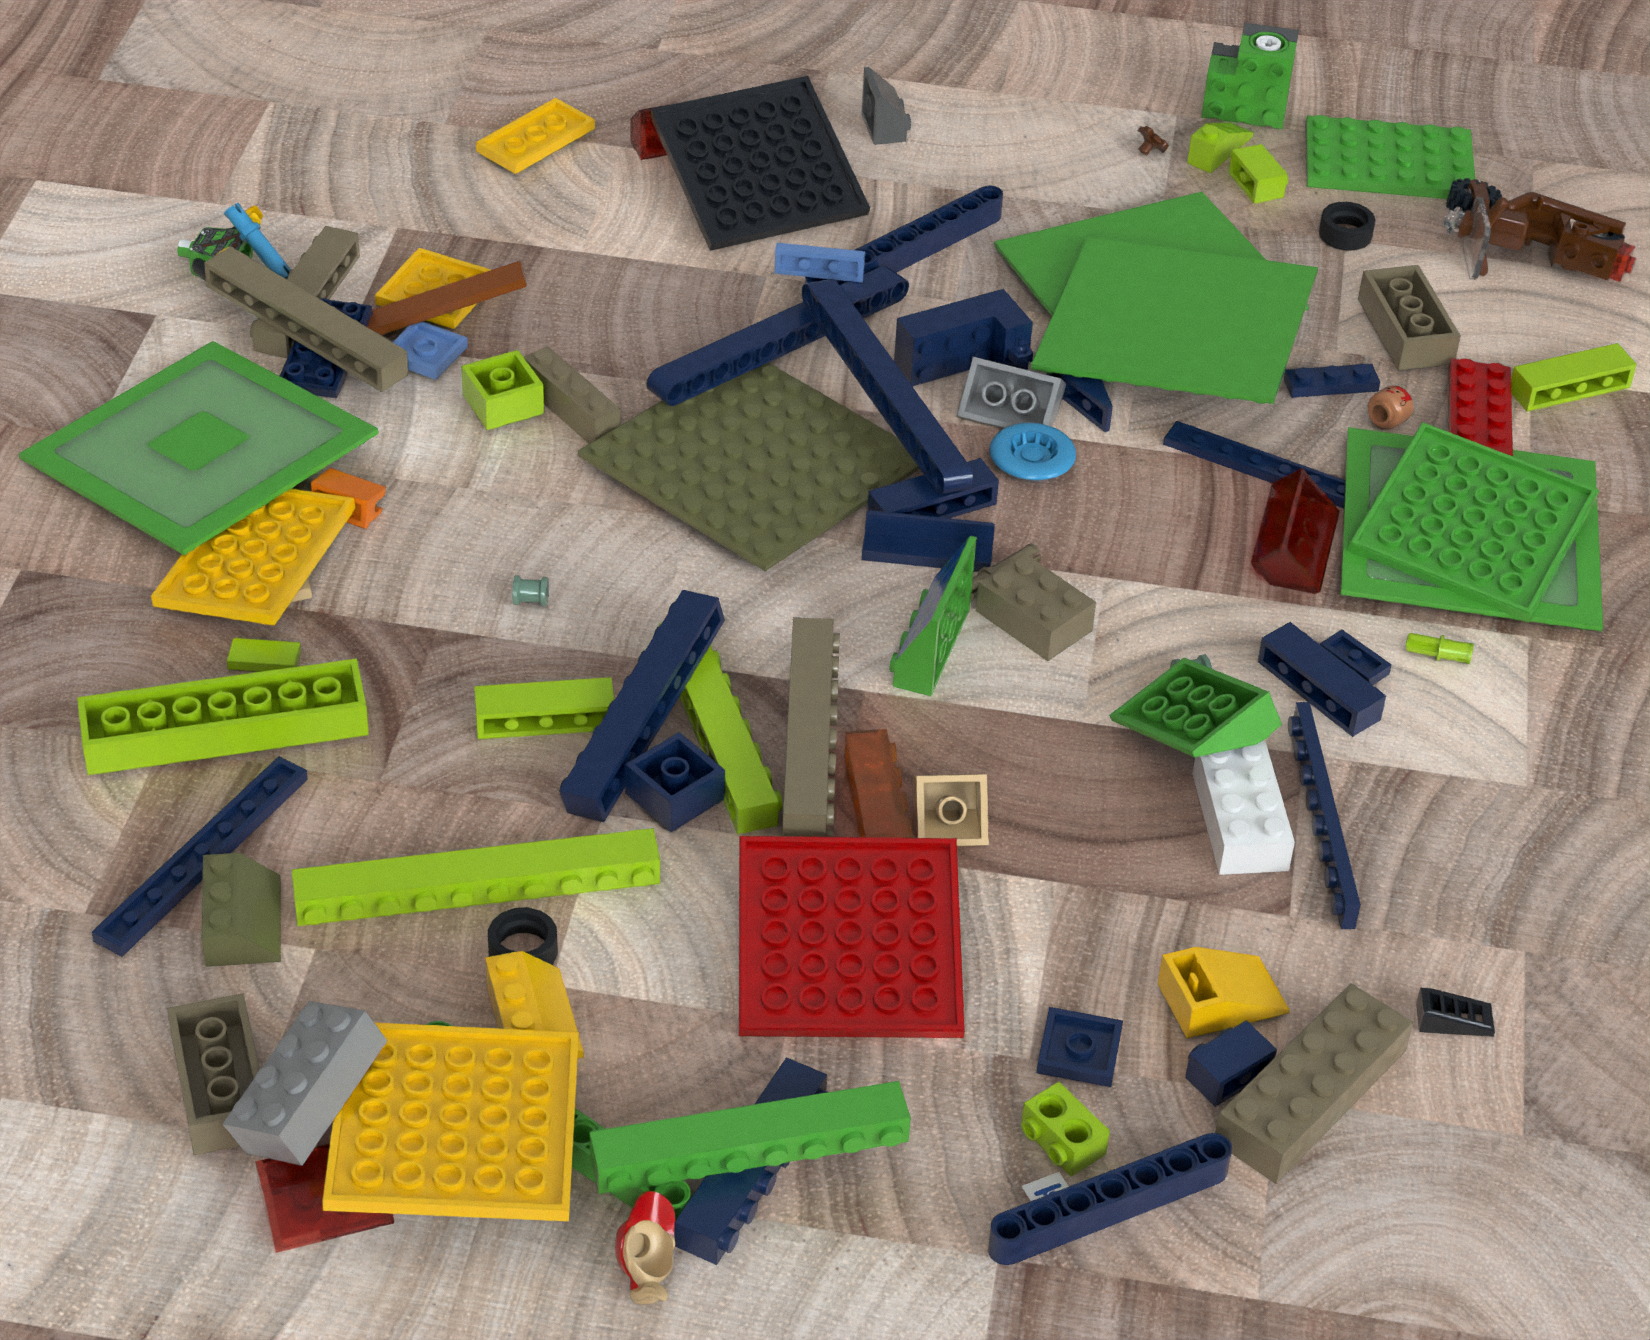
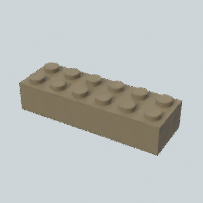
M1350 983L1219 1112L1215 1133L1225 1136L1230 1141L1232 1155L1277 1184L1406 1052L1413 1022Z

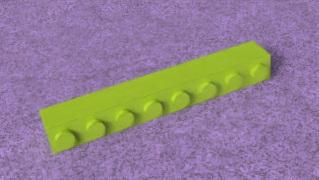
M710 645L679 696L702 751L725 770V797L723 802L736 833L742 834L778 826V811L783 810L781 794L779 790H774L772 787L770 769L768 766H763L761 762L760 746L758 742H753L751 739L750 724L747 718L742 719L739 698L737 695L732 696L729 676L727 673H722L719 653L717 650L713 651Z

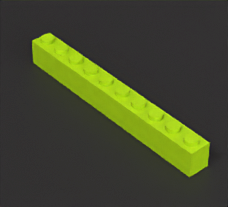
M654 828L292 869L297 926L660 884V855Z

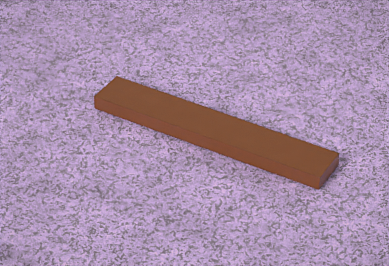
M517 261L373 309V314L367 328L383 335L527 286L524 268L521 261Z

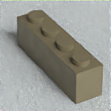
M547 346L524 356L543 384L544 405L587 443L590 444L620 426V408L551 348Z

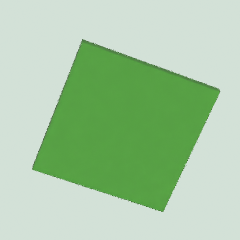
M1422 422L1350 540L1347 551L1437 587L1450 590L1499 609L1512 617L1529 623L1593 507L1599 490Z

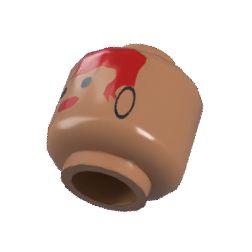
M1391 385L1378 391L1369 399L1367 405L1368 414L1372 422L1381 429L1389 430L1396 428L1411 417L1413 401L1405 389L1400 386Z

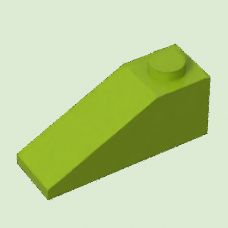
M1230 122L1205 123L1191 135L1187 164L1212 173L1231 156L1232 150L1239 149L1253 137L1254 132Z

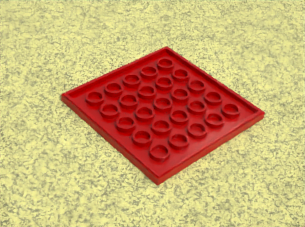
M739 836V1036L964 1038L957 838Z

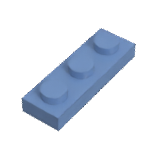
M787 243L776 244L774 274L863 283L865 251Z

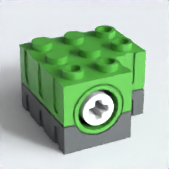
M1244 22L1240 46L1223 45V43L1214 42L1207 73L1201 118H1216L1222 121L1244 122L1249 125L1271 126L1283 129L1299 30Z

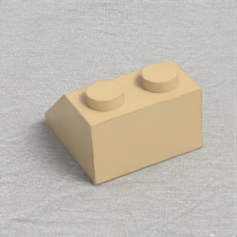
M987 774L912 776L913 815L916 838H957V846L989 845Z

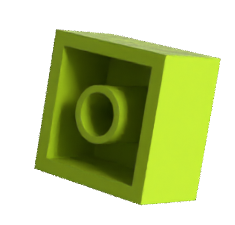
M519 350L461 366L463 396L486 430L499 428L510 423L544 414L543 384Z

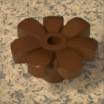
M1140 126L1137 130L1144 138L1143 144L1138 149L1147 156L1153 148H1157L1164 153L1169 147L1167 141L1161 139L1156 133L1154 134L1152 128Z

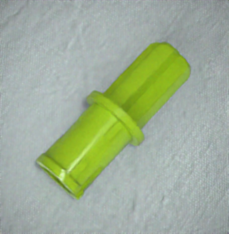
M1409 633L1405 647L1409 652L1435 656L1436 661H1440L1441 658L1470 664L1474 644L1445 639V635L1435 638Z

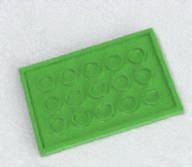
M1307 115L1305 123L1307 187L1447 199L1454 180L1457 181L1460 178L1462 180L1465 178L1475 179L1471 129L1437 127L1432 124L1413 125L1406 122L1390 123L1380 120H1355L1350 117L1332 118L1324 115Z

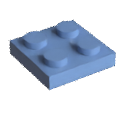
M425 322L409 325L393 341L394 344L407 351L408 370L435 380L468 348L467 337Z

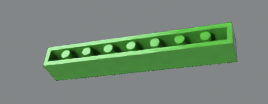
M895 1081L589 1132L590 1159L598 1193L623 1192L627 1189L650 1185L660 1186L673 1181L701 1179L709 1175L727 1172L737 1173L745 1169L768 1165L778 1166L786 1162L804 1159L814 1160L822 1156L846 1152L855 1153L863 1149L881 1146H895L899 1143L909 1142L911 1116L900 1082Z

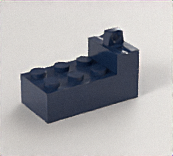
M1004 289L899 317L896 323L894 362L912 386L970 370L973 357L1028 370L1029 362L1033 361V351L1030 348L1033 322Z

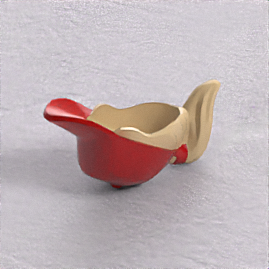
M646 1191L638 1197L628 1220L618 1228L615 1238V1256L622 1271L630 1278V1296L633 1302L641 1305H648L668 1299L667 1289L659 1283L672 1270L673 1251L676 1244L674 1239L675 1212L673 1206L666 1197L655 1191Z

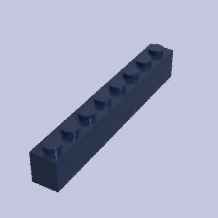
M682 590L676 601L670 605L664 621L656 628L653 639L646 650L641 652L637 665L632 673L625 678L621 691L616 699L609 704L602 722L595 727L592 738L586 748L579 753L576 764L568 777L564 778L560 785L559 792L567 813L605 822L625 788V764L648 750L723 625L725 618L718 597Z

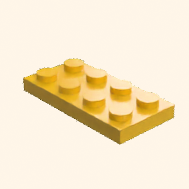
M555 97L476 142V152L517 174L594 130L595 119Z

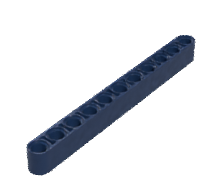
M881 266L864 274L863 283L848 281L839 286L862 318H865L901 301L908 292L909 282L890 268ZM802 302L656 368L649 375L646 386L650 392L665 403L675 406L824 337L825 334Z
M834 279L805 283L802 286L804 306L934 490L939 495L970 489L973 484V475L969 464Z

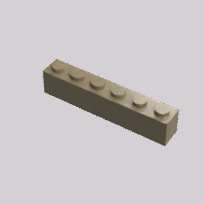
M325 226L320 234L314 237L312 245L307 252L301 255L296 267L290 270L287 280L317 298H327L330 300L360 257L358 233ZM259 318L251 324L250 337L253 338L254 351L288 358L295 342L294 339Z

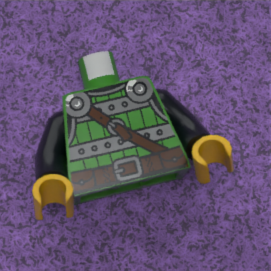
M256 205L245 210L254 223L261 224L263 213ZM234 226L226 229L206 227L201 230L195 241L181 239L178 244L177 253L180 257L189 258L191 273L206 281L204 262L229 247H233L252 258L253 249L246 241L240 239V233Z

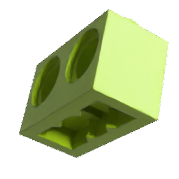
M1059 1081L1024 1102L1021 1128L1024 1134L1031 1141H1036L1047 1152L1050 1160L1056 1166H1061L1071 1177L1106 1155L1110 1130Z

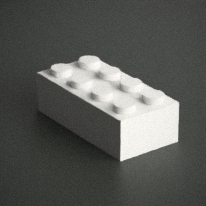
M1261 741L1252 746L1195 757L1192 774L1219 875L1289 871L1295 841L1266 742Z

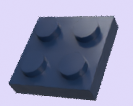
M1049 1007L1036 1073L1111 1087L1123 1020Z

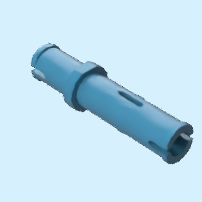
M239 202L235 206L229 207L224 212V215L238 230L240 239L250 245L267 268L287 279L291 269L260 231L261 226L251 220Z

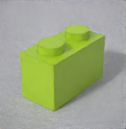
M1262 144L1232 150L1229 174L1254 204L1284 198L1285 188L1288 184V174Z

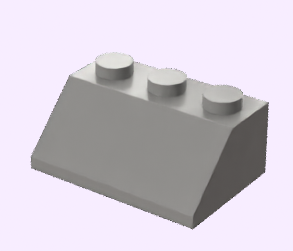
M973 357L957 416L1001 428L1019 423H1040L1052 427L1060 409L1066 383L1061 378Z

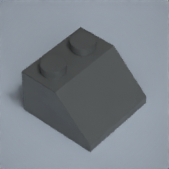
M864 67L861 115L873 144L906 142L907 131L911 129L910 115L904 111L903 99H899L895 88L870 67Z

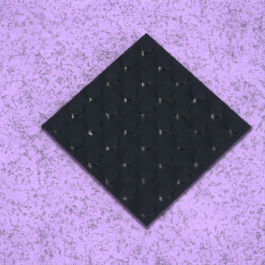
M808 76L651 109V120L710 251L869 214L870 206Z

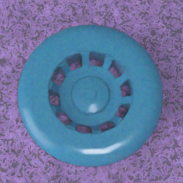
M1019 423L1008 426L994 436L989 447L993 462L1001 470L1012 476L1028 480H1045L1058 477L1067 472L1076 460V449L1071 439L1060 430L1040 423Z

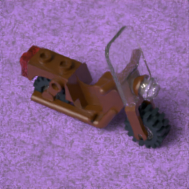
M1460 178L1457 181L1454 180L1451 184L1446 202V207L1449 208L1443 226L1447 227V234L1452 235L1456 233L1459 238H1463L1462 248L1470 279L1477 280L1479 275L1485 276L1488 273L1486 255L1488 243L1513 250H1521L1524 241L1525 246H1529L1532 240L1550 246L1548 257L1551 266L1557 263L1568 271L1578 270L1607 281L1612 279L1621 282L1626 273L1631 274L1637 258L1632 256L1635 246L1624 242L1625 235H1623L1626 222L1535 192H1528L1508 201L1502 197L1499 189L1495 190V186H1488V183L1483 181L1480 183L1477 179L1470 180L1465 178L1462 180ZM1571 219L1577 220L1576 222L1573 223V226H1572V229H1571L1570 220H1571Z

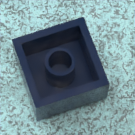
M678 732L625 764V794L668 831L673 832L724 800L725 770Z

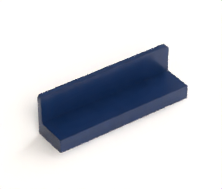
M868 510L866 512L861 560L943 568L970 536H974L977 539L973 572H978L983 567H991L995 524Z

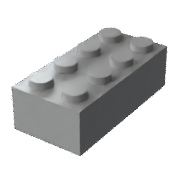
M309 1001L300 1011L297 1019L285 1036L279 1041L266 1063L257 1072L254 1080L242 1097L236 1102L232 1111L223 1122V1126L247 1154L303 1165L388 1040L365 1010Z

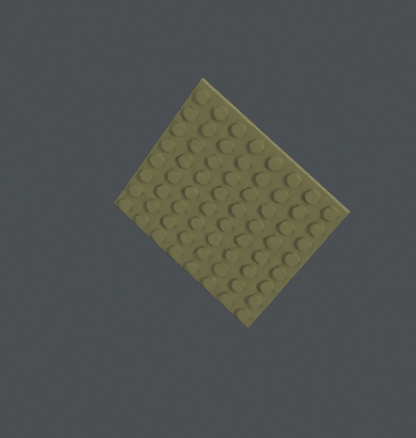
M770 363L757 367L678 405L670 406L662 400L578 450V456L763 571H767L868 504V491L901 482L919 470L917 464L895 435Z

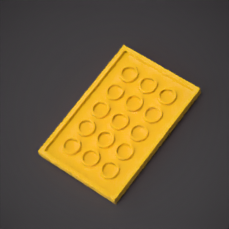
M289 489L220 534L196 547L193 551L181 555L152 593L153 607L275 626L356 509L354 498Z

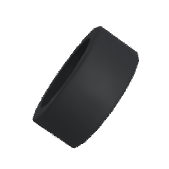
M1332 203L1323 209L1319 235L1327 245L1345 251L1359 250L1371 243L1376 219L1367 207L1358 203ZM1337 224H1349L1357 228H1345Z
M522 907L504 911L492 920L487 930L489 957L517 952L501 945V942L507 937L517 933L534 934L545 941L538 948L525 951L526 953L553 965L558 955L557 926L552 918L541 910Z

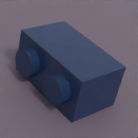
M1246 1020L1234 1028L1229 1027L1225 1029L1217 1038L1207 1044L1197 1045L1188 1056L1185 1078L1216 1107L1240 1093L1275 1058L1277 1049Z

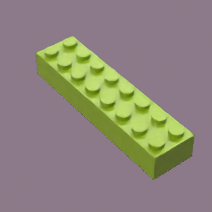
M357 658L77 697L87 775L369 735L367 706Z

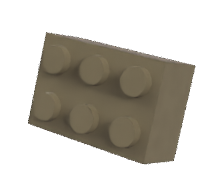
M1025 553L1019 555L978 583L976 612L1046 661L1051 660L1093 631L1096 601Z

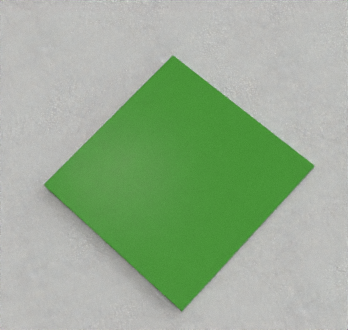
M1203 192L994 241V247L1051 316H1053L1087 237L1266 260ZM1308 304L1306 306L1305 311L1309 310Z
M1087 237L1031 363V369L1040 370L1045 373L1067 374L1078 378L1102 379L1106 382L1116 381L1130 383L1135 386L1158 387L1168 391L1179 390L1192 392L1196 395L1206 394L1226 399L1254 401L1259 404H1274L1318 273V267Z

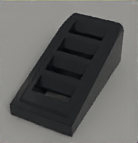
M1420 987L1416 1002L1419 1032L1494 1037L1495 1028L1491 1003L1437 989ZM1461 1013L1467 1014L1468 1018L1462 1017ZM1475 1014L1482 1015L1483 1022L1476 1021Z

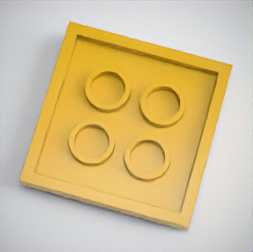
M418 248L375 294V305L382 307L490 271L491 269ZM476 304L426 321L455 329Z

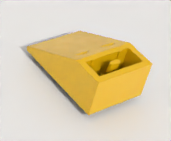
M1192 947L1162 955L1157 984L1187 1039L1224 1030L1229 1027H1236L1246 1020L1252 1023L1288 1014L1290 1011L1259 956L1203 947Z

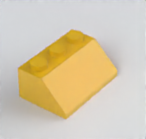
M524 951L485 957L487 990L498 1028L578 1032L560 968ZM579 1037L578 1058H583L584 1051Z

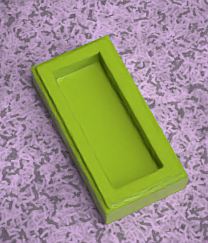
M233 638L227 658V667L229 670L257 672L297 667L301 654V643Z

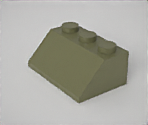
M242 853L203 855L201 939L206 967L281 962L280 875Z

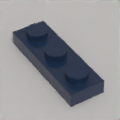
M1360 363L1343 366L1302 367L1298 369H1285L1284 381L1291 398L1378 392L1380 387V380L1373 364Z

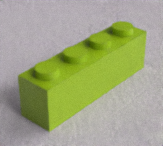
M1618 343L1518 365L1514 366L1511 377V394L1528 412L1631 388L1637 363Z
M612 677L474 686L478 739L593 732L595 727L602 722L609 704L614 700Z

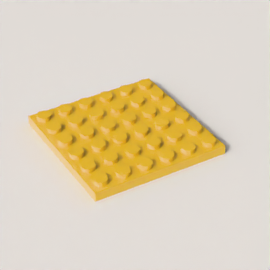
M374 1022L388 1041L333 1120L323 1194V1211L569 1221L579 1032Z

